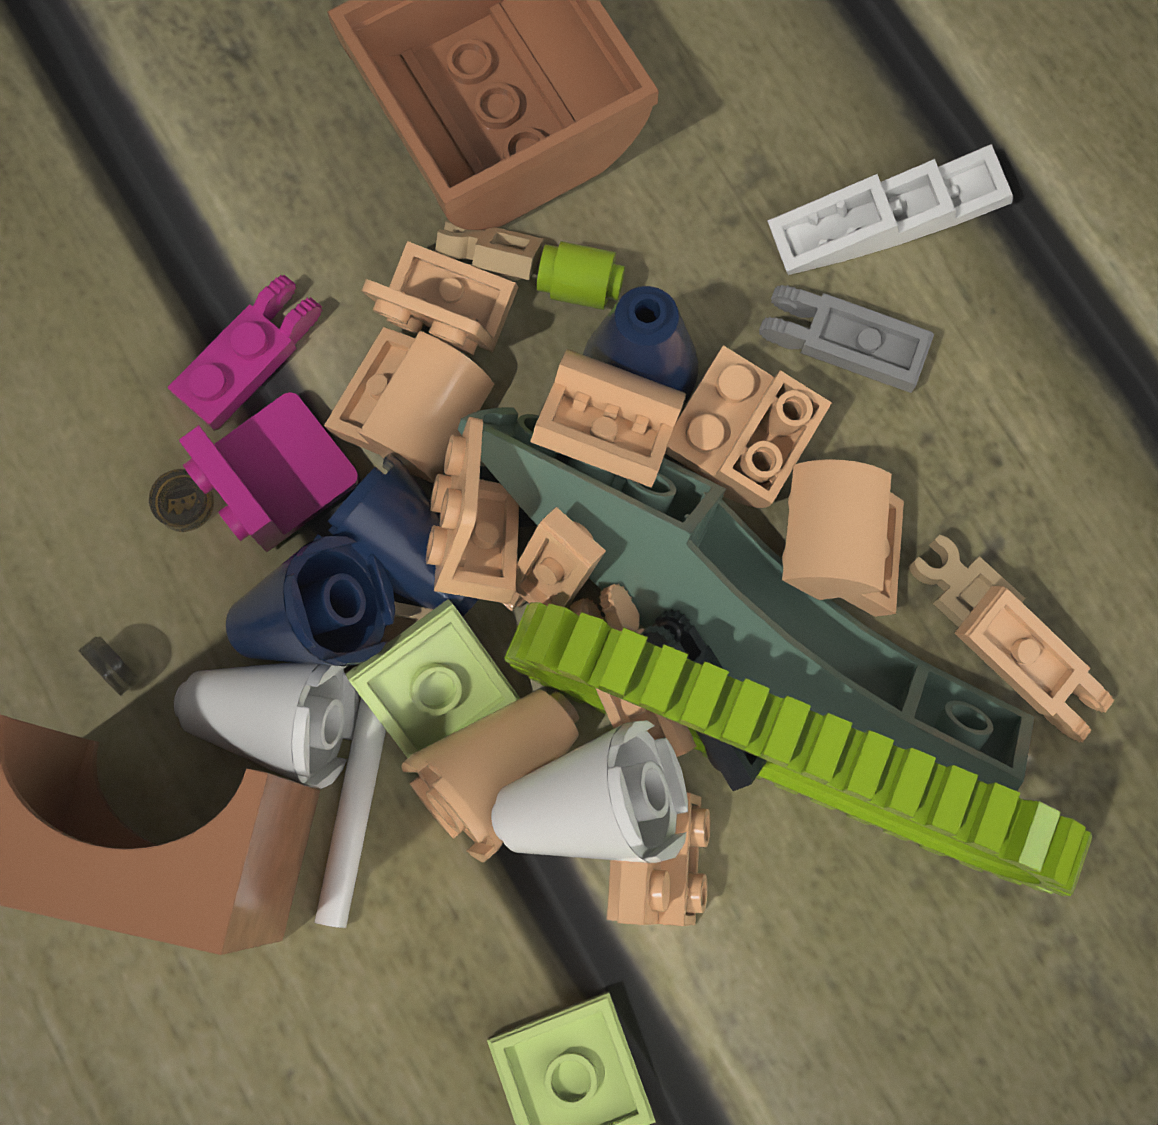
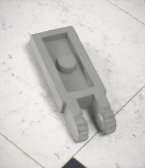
M788 285L777 286L774 289L771 303L778 307V309L800 318H814L810 328H806L776 317H765L759 329V334L762 335V338L786 349H802L801 353L912 393L917 385L934 337L931 331L825 293L821 297Z

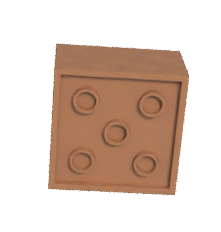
M0 715V906L218 955L283 941L320 790L270 773L246 768L242 782L235 795L214 819L183 838L158 845L130 829L119 819L106 801L97 775L96 763L99 742Z

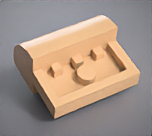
M383 327L324 426L335 437L379 454L383 459L389 453H392L403 462L412 475L434 483L437 474H443L445 457L451 435L462 437L458 431L461 418L479 411L495 384L475 362L440 339L422 331H419L416 338Z
M723 345L679 415L665 454L700 476L726 488L723 497L746 506L766 508L773 504L793 470L794 464L799 460L832 402L781 370L773 377Z
M567 349L560 362L555 381L537 420L530 442L652 488L686 393Z
M825 459L794 464L792 487L788 498L789 516L786 546L782 556V580L818 600L840 597L874 617L896 614L904 501L890 492L892 474L873 465L849 460Z
M687 793L688 812L677 814L675 834L687 833L685 843L676 858L658 863L610 860L607 920L636 925H695L696 913H704L707 903L706 874L698 873L699 847H707L710 838V811L708 808H701L702 797L693 793Z

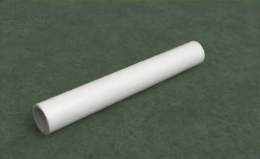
M362 698L359 704L314 922L339 928H346L386 733L384 726Z

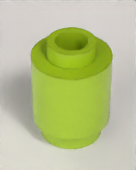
M564 241L560 242L559 247L545 244L539 265L537 291L550 293L551 300L605 310L608 299L619 300L625 266L615 264L616 252Z

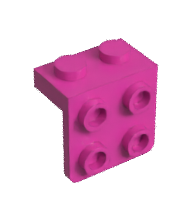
M292 392L285 393L215 444L199 425L179 439V442L192 457L183 464V467L204 494H207L214 488L220 494L227 505L218 513L240 541L251 535L266 552L270 551L353 490L359 483V474L301 398Z

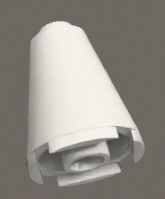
M291 662L196 671L186 682L179 686L174 699V711L185 732L300 784L322 789L331 785L345 766L347 759L338 758L337 755L342 740H352L360 703L358 692L349 682L345 675L346 673L343 671L347 666Z
M648 720L624 723L504 786L499 791L492 808L491 820L493 829L498 838L511 851L516 853L642 863H658L676 858L685 843L687 833L675 834L677 814L688 812V797L682 769L673 747L666 737L654 740L647 730L655 725Z

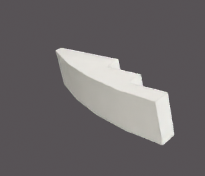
M991 144L939 167L935 159L882 182H880L878 174L770 219L768 224L788 275L881 251L958 225L1011 204L1013 194Z

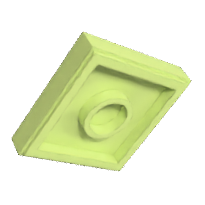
M449 599L384 645L381 652L367 661L359 663L345 674L349 682L407 758L413 753L520 699Z
M609 991L492 1036L487 1040L516 1125H650L656 1122Z

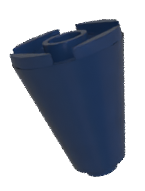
M652 286L636 287L625 293L591 335L583 352V355L686 393L683 405L689 400L698 377L699 369L696 349L675 301L665 291Z
M389 453L384 458L382 466L388 472L384 474L377 467H374L328 520L333 525L329 531L333 536H347L355 540L357 543L351 544V546L365 560L373 554L382 563L394 593L424 608L433 610L449 599L461 616L464 617L479 599L434 591L436 565L426 564L429 535L433 525L439 526L440 513L431 511V499L403 462L392 453ZM318 534L314 540L320 539L322 537Z
M325 536L305 544L231 606L226 617V633L231 645L241 655L254 659L321 665L333 664L332 666H351L367 661L381 652L386 642H380L386 626L393 624L396 611L393 588L382 563L373 554L365 560L351 546V544L357 542L347 536Z

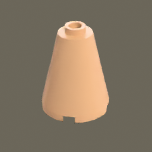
M538 689L413 753L402 763L401 768L403 772L418 773L419 776L410 785L428 811L453 839L464 831L475 842L467 852L475 859L485 862L493 854H496L503 844V841L496 835L491 820L492 808L499 791L504 786L567 754L579 737L575 725L579 720V715L573 705L561 693L555 691L549 695L545 691Z

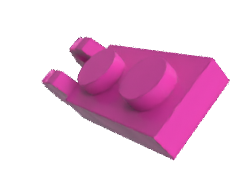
M280 275L278 278L275 277L258 294L254 305L249 304L167 387L175 397L214 431L218 430L296 350L295 344L309 331L311 326H314V323L321 316L322 306L310 297L302 300L295 309H292L285 316L280 329L270 322L283 306L292 299V295L295 293L296 284L286 275Z

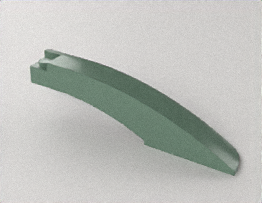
M514 407L480 410L461 418L458 427L461 435L469 417L483 419L482 462L537 525L557 507L572 521L583 525L591 533L594 541L606 550L589 576V579L602 591L613 584L619 583L621 587L624 586L640 614L639 624L645 629L649 626L652 627L655 619L665 610L667 612L671 609L673 611L679 610L681 614H686L685 617L687 619H690V625L695 626L706 646H710L723 669L729 671L728 676L742 682L745 678L770 688L769 693L784 698L787 695L811 705V711L821 715L830 713L852 722L851 727L862 732L871 730L893 739V745L902 749L912 747L936 757L935 762L946 767L955 765L977 774V780L986 784L996 782L1018 791L1024 782L1034 716L920 660L865 626L832 600H818L782 580V559L722 500L726 488L665 458L662 460L659 472L651 488L531 443L534 428L540 415L525 414L518 418V412Z

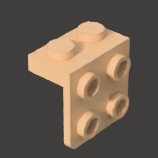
M407 241L390 286L387 287L366 279L362 292L375 301L373 311L387 317V322L416 334L421 331L423 325L430 328L429 333L440 338L441 341L458 351L474 355L477 346L491 352L494 351L519 287L515 282Z
M469 417L462 437L455 435L450 437L444 464V473L447 475L437 474L434 482L431 511L440 513L439 526H432L426 551V564L436 565L434 591L509 604L516 591L519 505L500 483L479 479L483 419Z

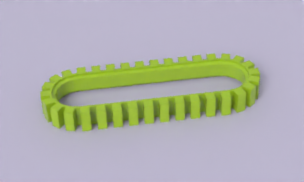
M530 602V605H527L504 659L505 662L510 663L512 668L530 676L529 678L545 687L559 690V693L578 703L589 704L595 707L596 711L607 715L596 689H599L687 726L696 744L694 749L702 752V756L707 757L705 746L696 731L767 760V763L756 778L775 783L774 786L795 795H804L811 798V802L830 810L837 809L842 811L851 819L866 825L880 827L883 829V832L904 841H913L920 844L919 847L939 856L951 857L958 860L960 864L982 873L987 871L999 879L1020 886L1024 884L1034 890L1049 894L1055 893L1060 896H1071L1074 894L1092 840V833L1086 831V827L1076 820L1061 816L1060 811L1040 801L1019 798L1020 792L996 782L986 784L977 780V774L955 765L946 767L935 762L936 757L912 747L902 749L893 745V739L871 730L862 732L851 727L852 722L833 714L826 713L821 715L811 711V705L787 695L784 698L769 693L770 688L745 678L742 682L727 676L729 671L704 661L703 665L691 661L687 659L688 654L667 645H663V648L646 642L648 637L624 627L622 631L611 628L603 619L583 612L579 616L566 607L554 604L546 606L540 602Z

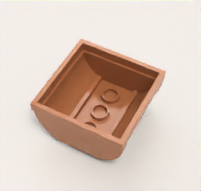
M349 0L327 11L337 39L350 59L353 60L428 183L440 208L453 225L462 229L485 230L501 227L601 174L633 143L646 124L653 106L658 103L659 90L599 0Z

